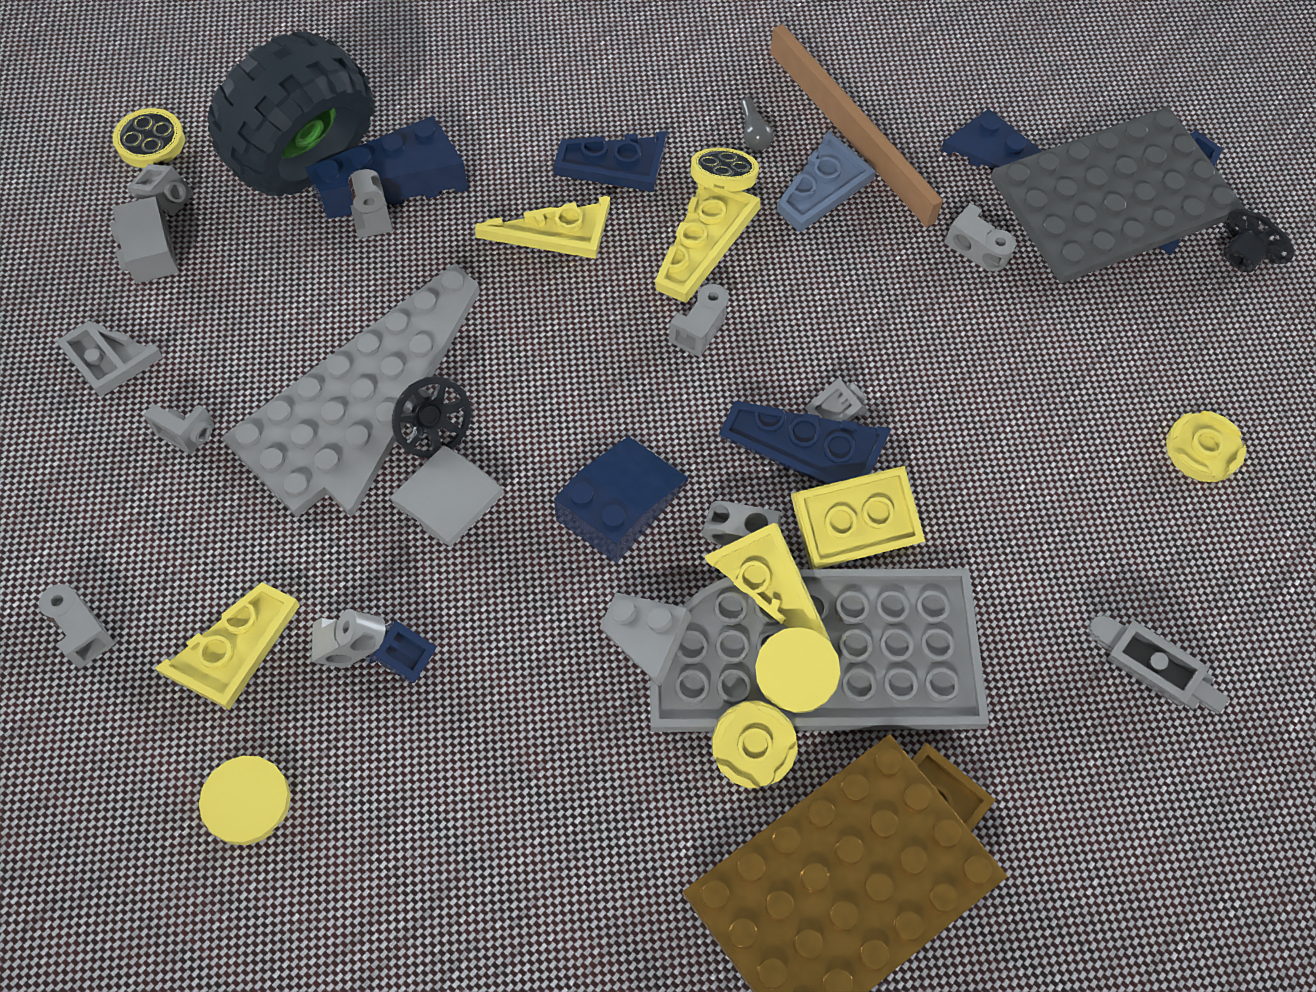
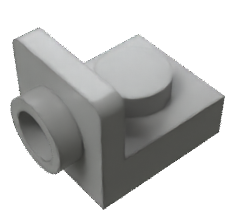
M148 164L127 187L136 199L156 196L161 208L168 215H175L193 195V190L173 166Z
M840 378L804 407L809 414L841 422L842 420L851 421L859 413L865 415L868 412V409L862 404L867 399L864 393L853 381L847 386Z
M154 403L143 414L155 435L190 455L199 445L204 444L209 439L215 427L206 408L200 405L187 418L172 408L166 411Z

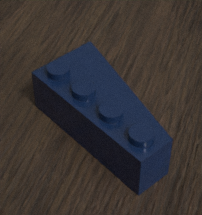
M434 116L305 168L314 196L328 219L352 214L350 206L353 205L348 179L351 174L363 169L373 170L378 173L385 201L392 206L404 204V199L425 195V198L428 199L440 196L439 191L455 188L457 193L468 190L464 162Z

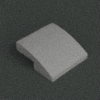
M443 445L389 498L396 508L419 521L427 533L451 547L505 492L501 486L478 467Z

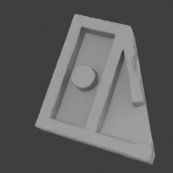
M87 321L56 340L60 348L100 397L163 358L155 345L149 344L144 346L132 341L131 337L118 331H108L104 326L91 321Z
M616 592L600 628L616 646H619L635 664L648 674L655 684L662 686L692 616L688 609Z

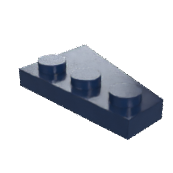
M668 131L656 132L655 137L638 138L637 134H625V139L606 141L602 136L561 140L553 165L554 175L654 192L667 143Z

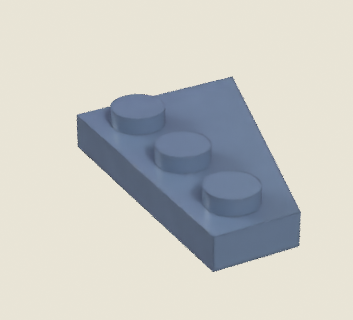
M827 131L819 148L813 151L808 158L805 168L800 174H797L778 201L776 211L795 229L801 232L872 182L876 171L830 131Z

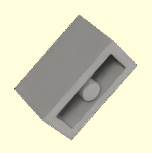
M156 196L113 206L115 222L110 223V228L116 243L121 246L120 250H116V256L122 271L129 270L136 284L179 273L167 219Z

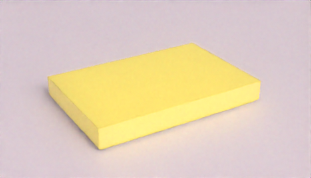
M905 466L791 494L810 569H819L925 542Z

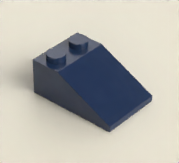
M627 436L581 469L554 498L556 520L612 561L618 563L684 487L689 478Z

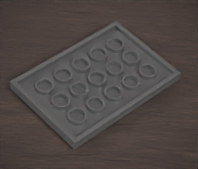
M1169 106L995 168L990 177L1060 284L1225 222L1231 210L1245 208Z

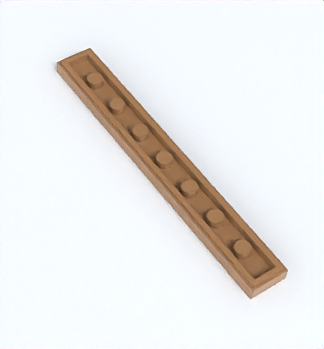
M783 24L773 28L770 54L927 228L936 223L943 199Z

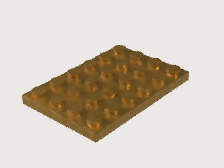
M889 734L683 890L682 894L752 992H869L1008 876L891 734Z

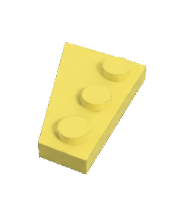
M261 582L226 610L219 622L203 635L200 633L196 634L186 643L188 647L170 661L165 659L155 669L161 675L230 710L300 605L295 598Z

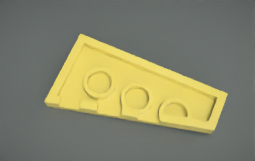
M698 183L696 195L691 197L688 204L686 218L684 222H680L677 229L675 243L669 248L655 279L656 290L687 303L761 208L760 198L743 191L726 192L723 191V186L715 184L714 189H709Z

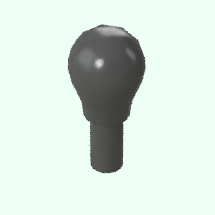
M746 97L740 103L745 116L744 140L752 150L763 151L773 141V129L757 113L753 99Z

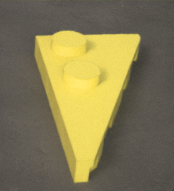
M599 197V203L577 207L576 202L564 204L559 208L549 207L524 212V218L503 223L501 217L489 219L484 223H476V238L596 259L610 209V197Z
M772 523L704 556L711 566H715L731 579L734 585L741 591L755 599V602L778 622L785 624L788 628L802 627L817 631L830 641L777 523Z

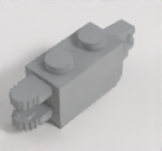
M1099 614L1098 617L1094 616V619H1091L1090 627L1087 628L1089 629L1088 634H1090V638H1093V641L1096 640L1097 644L1111 652L1107 660L1178 706L1186 705L1193 710L1200 703L1214 713L1219 714L1230 700L1229 697L1211 686L1215 678L1207 673L1209 668L1135 620L1127 628L1114 619L1110 620L1109 616H1100Z

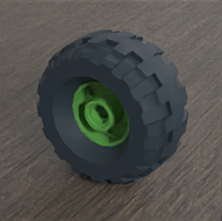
M308 31L293 32L292 35L281 34L273 37L270 42L263 46L258 45L248 52V56L239 64L236 63L227 73V78L222 85L217 87L213 95L214 102L212 106H209L207 117L209 124L208 132L213 140L211 144L221 160L249 188L253 187L256 191L275 197H283L284 194L294 195L300 193L303 189L311 186L306 167L359 146L363 135L367 134L371 125L370 118L374 115L375 105L373 93L367 85L369 80L352 58L331 39L324 40L321 36L311 34Z

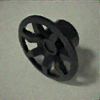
M1234 209L1228 213L1225 224L1229 233L1235 238L1224 249L1223 255L1232 266L1240 271L1251 273L1264 258L1274 264H1286L1293 259L1295 250L1290 239L1272 221L1258 213L1245 209ZM1259 222L1267 226L1262 232L1258 230ZM1276 233L1281 239L1270 241L1269 238ZM1280 251L1286 252V256H1283Z
M432 376L417 380L402 392L394 406L392 429L396 440L404 450L412 455L421 458H431L441 448V438L438 430L444 428L450 432L457 433L445 445L451 450L454 449L466 435L470 425L471 406L469 398L460 385L448 378ZM438 384L433 394L421 389L428 385ZM446 386L454 389L460 399L443 403L442 400L445 397ZM463 407L464 416L460 427L446 419L447 414L454 413ZM400 422L408 423L413 427V432L407 441L402 435ZM424 433H427L433 450H420L414 448V446L423 438Z

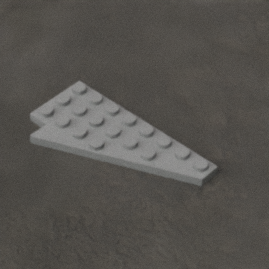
M454 263L223 435L222 439L225 444L296 518L327 494L350 517L353 516L396 442L392 429V414L397 399L412 383L434 375L480 293L479 284ZM400 422L401 431L406 423Z

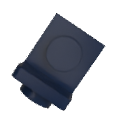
M395 620L386 625L382 644L375 652L367 655L365 660L371 664L377 661L412 684L416 682L437 647Z

